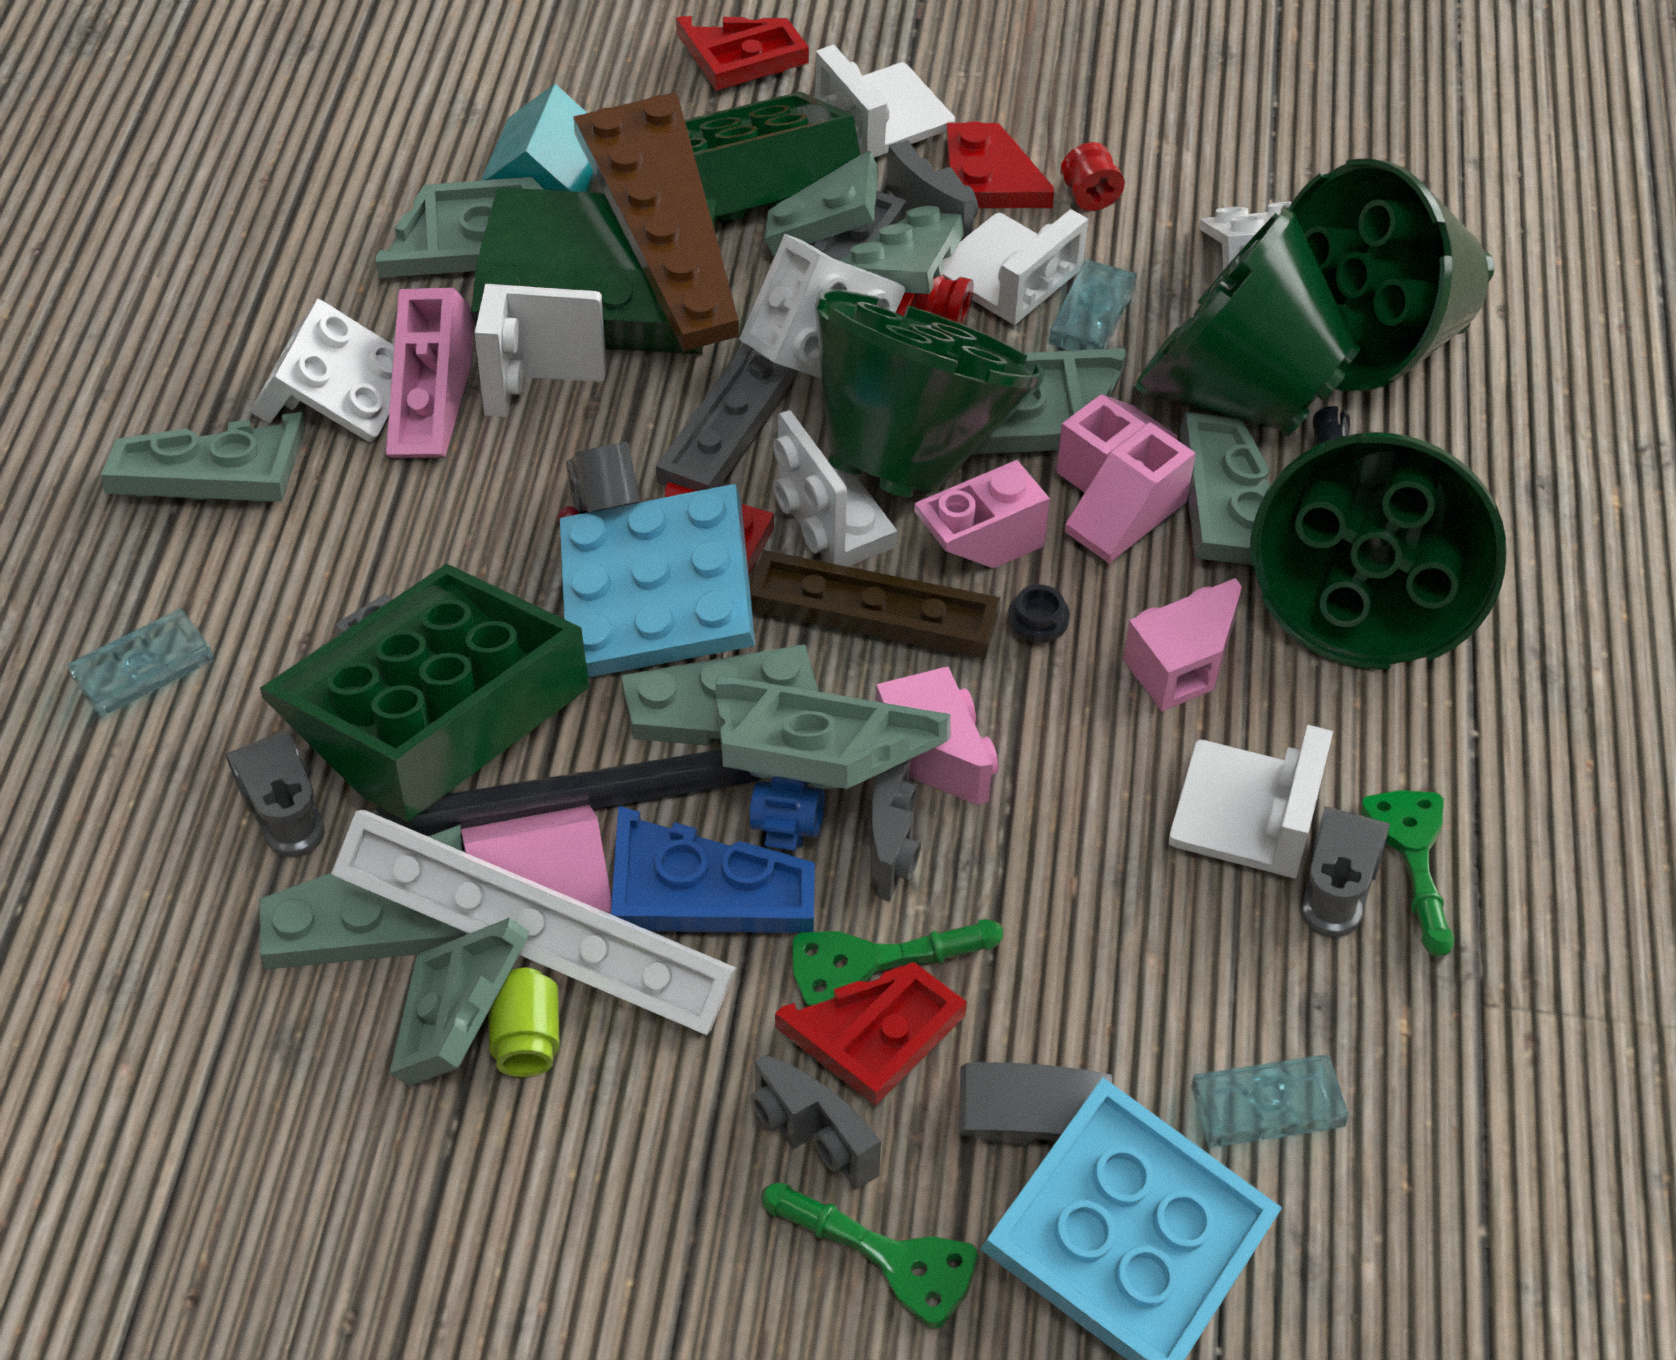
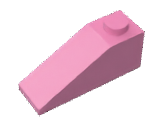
M455 288L399 289L386 455L389 458L446 457L472 364L474 320L471 314V306Z

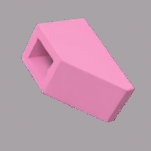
M1100 394L1062 423L1056 473L1085 493L1110 452L1149 422L1176 440L1178 436L1135 406Z
M1149 422L1110 452L1067 520L1065 532L1106 562L1111 563L1187 502L1196 453Z
M1015 460L914 504V512L945 551L985 566L996 568L1044 547L1050 498L1020 462Z
M1236 578L1214 587L1200 588L1189 597L1161 608H1149L1140 613L1136 618L1129 620L1123 660L1161 712L1215 690L1234 627L1242 589Z
M949 667L876 684V702L951 714L950 739L912 758L910 778L975 805L989 802L991 777L997 774L999 769L996 750L988 736L980 737L975 726L976 712L972 697L966 688L959 690Z

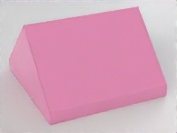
M590 805L461 829L465 853L611 914L612 898L599 823Z

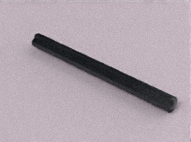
M719 749L445 794L409 822L379 806L375 808L374 814L428 837L461 825V829L586 805H590L592 809L753 783L759 780L760 777L753 776L745 770L723 767L722 752Z

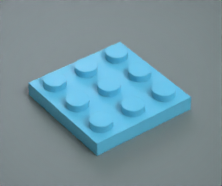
M736 484L560 518L564 619L582 627L588 678L755 646L742 504Z
M1102 1077L980 1250L1125 1359L1185 1360L1282 1207Z

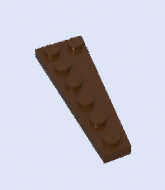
M676 92L656 95L648 99L611 108H601L594 112L573 116L574 134L683 351L739 337L738 316Z

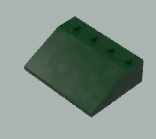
M801 91L685 120L705 198L716 199V217L720 221H730L748 215V208L763 204L773 208L781 201L790 198L860 155L854 115Z
M497 187L476 265L471 314L475 326L478 320L485 284L597 291L602 295L605 349L703 355V346L683 351L605 193ZM706 199L712 224L715 228L716 199Z
M446 563L260 687L262 698L361 797L409 822L589 689L582 627Z

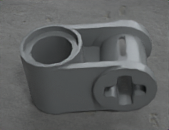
M628 442L579 451L575 453V457L566 461L569 487L574 506L578 512L588 511L589 513L641 502Z
M288 729L226 753L229 767L247 808L251 807L267 845L271 850L281 856L296 857L305 855L315 849L322 841L325 832L324 825L314 802L311 782L308 779L303 761Z
M1325 806L1311 856L1310 879L1302 904V916L1306 924L1315 932L1324 936L1341 937L1349 935L1357 929L1362 919L1371 882L1376 880L1390 823Z

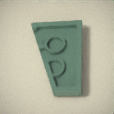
M303 412L282 415L283 424L253 429L251 428L250 419L228 422V431L219 434L197 437L195 432L187 428L115 439L101 473L104 493L132 495L135 497L167 496L189 497L196 500L212 498L248 500L251 502H282L305 433Z
M1186 412L1179 429L1181 443L1196 453L1188 494L1195 558L1251 565L1250 537L1257 510L1270 486L1267 480L1270 469L1243 420Z
M805 644L621 675L622 692L633 739L709 746L716 739H720L715 679L718 675L819 692Z

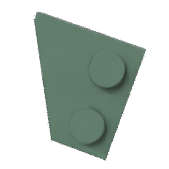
M871 151L859 155L790 198L781 201L768 211L764 239L773 256L776 255L784 234L811 244L874 222L879 168Z
M509 917L417 954L389 1074L411 1086L459 1068L527 941L529 931Z

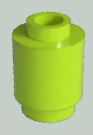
M516 968L510 970L489 1010V1051L496 1059V1066L502 1073L514 1077L537 1076L547 1072L552 1067L553 1057L560 1049L558 986L555 981L544 976L536 969Z

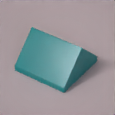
M553 84L508 117L481 181L533 177L543 190L589 192L595 174L574 134L573 116L587 112L559 86Z

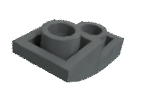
M908 140L889 145L887 188L895 197L907 200L906 209L909 211L921 206H936L939 208L940 213L961 214L964 232L961 241L972 233L973 217H976L978 214L977 199L972 188L968 185L964 186L951 167L933 172L928 160L925 158L921 159Z
M911 759L878 774L874 787L871 821L872 877L877 897L889 902L900 878L906 880L912 878L921 851V842L912 840L914 813L912 810L917 796L918 785L909 782Z
M768 1055L755 1061V1092L751 1094V1102L760 1121L769 1131L772 1132L779 1129L792 1149L813 1139L815 1147L825 1165L833 1172L841 1169L855 1190L879 1177L881 1141L867 1123L845 1101L828 1087L788 1063Z
M965 1063L960 1067L959 1135L1022 1147L1035 1138L1057 1142L1102 1077L1112 1083V1074L1041 1064Z

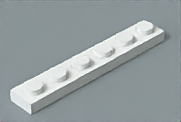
M366 810L355 812L331 875L467 933H472L510 917L529 931L527 941L519 955L705 1035L712 1030L736 971V967Z

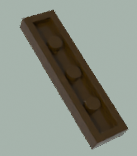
M767 550L762 551L750 584L753 612L984 659L987 658L998 619L1001 598Z

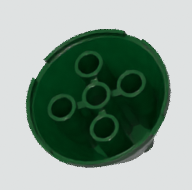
M1377 159L1347 160L1346 164L1339 166L1331 172L1319 173L1301 189L1289 206V209L1294 212L1354 343L1361 348L1356 357L1343 370L1346 375L1335 389L1365 391L1383 387L1394 382L1452 337L1467 331L1471 322L1480 311L1487 293L1488 282L1492 279L1495 271L1492 256L1488 252L1483 251L1476 237L1415 175L1403 167Z
M1286 205L1280 209L1279 215L1275 213L1257 231L1197 301L1200 306L1194 312V317H1188L1179 328L1176 327L1134 383L1133 387L1140 393L1280 430L1289 437L1308 416L1310 410L1307 407L1317 397L1324 401L1340 384L1346 375L1343 370L1356 357L1361 348L1354 343L1294 212Z
M838 289L820 291L815 302V315L828 442L831 451L828 462L832 467L846 473L859 475L861 471L880 477L878 486L889 493L907 498L912 497L914 489L933 493L1041 386L1045 375V370L1041 365L1036 364L1032 373L1024 367L1028 355L985 333L909 305L905 315H899L877 306L879 300L877 296Z
M1371 432L1346 435L1319 444L1298 456L1281 471L1267 489L1257 510L1250 537L1251 566H1254L1256 578L1263 593L1262 600L1276 622L1291 637L1314 653L1329 660L1359 668L1391 669L1392 664L1414 661L1425 657L1427 661H1430L1456 648L1468 639L1489 615L1500 593L1506 568L1507 546L1503 521L1497 505L1482 481L1469 467L1442 448L1414 437L1395 433Z

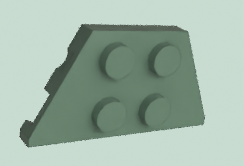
M533 177L424 185L413 200L414 206L412 210L404 214L396 225V240L388 251L379 250L376 255L378 278L476 271L477 259L497 187L543 190Z
M1125 348L1024 353L1028 355L1024 364L1025 368L1032 373L1036 364L1044 368L1045 375L1041 386L973 454L1059 450L1062 423L1100 394L1112 396L1124 371Z
M718 675L715 679L723 767L745 770L751 775L760 778L778 776L806 781L812 786L821 789H848L947 742L951 737V714L722 675Z

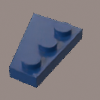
M618 806L611 915L649 931L814 932L815 862L742 841L726 845L697 836V828L676 822L673 823L671 828L641 820V814L638 811Z

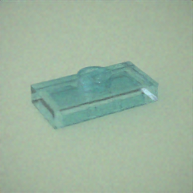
M1085 259L1050 329L1049 344L1072 351L1107 349L1136 287L1137 273Z
M179 608L67 665L72 679L101 718L214 661L208 643L182 608Z
M1329 1054L1194 1074L1191 1084L1209 1148L1342 1128L1346 1126L1349 1117Z

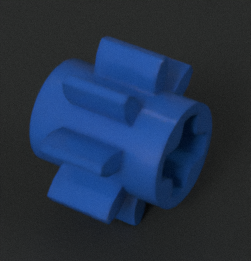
M778 776L772 777L771 782L757 781L750 805L751 829L767 831L765 847L796 851L797 846L802 847L804 836L817 838L820 834L825 809L824 789L808 787L809 782Z

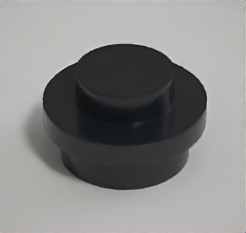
M1040 584L1031 585L1021 590L1011 602L1008 612V622L1011 629L1019 637L1037 643L1050 642L1062 636L1068 628L1070 619L1068 605L1061 593L1053 587Z

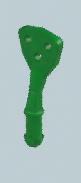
M1407 790L1366 796L1362 800V815L1390 823L1386 843L1400 852L1409 874L1413 896L1411 910L1417 916L1422 932L1421 942L1430 955L1439 958L1444 957L1453 949L1454 933L1448 927L1443 911L1444 900L1437 892L1429 872V851L1442 832L1444 798L1435 792Z
M980 919L975 924L941 933L932 931L930 935L901 944L873 943L840 931L801 932L792 941L793 974L807 1007L833 999V992L836 988L856 981L866 982L875 972L913 962L916 964L934 962L942 964L945 962L944 959L982 949L989 951L996 947L1003 939V928L994 920ZM811 949L818 950L813 956L807 955V952ZM840 960L847 961V964L841 968L835 966ZM819 985L827 986L824 991L815 992L816 987Z
M773 1183L762 1190V1204L769 1214L776 1218L781 1216L814 1231L815 1235L820 1239L826 1237L852 1247L878 1266L898 1303L928 1328L937 1329L942 1327L967 1297L978 1263L977 1249L971 1243L935 1236L896 1241L866 1229L840 1212L835 1204L830 1203L826 1205L793 1190L791 1185ZM953 1259L962 1262L957 1268L950 1267L948 1263ZM918 1267H922L927 1270V1272L921 1276L913 1274V1271ZM931 1298H938L941 1302L934 1307L929 1306L927 1301Z

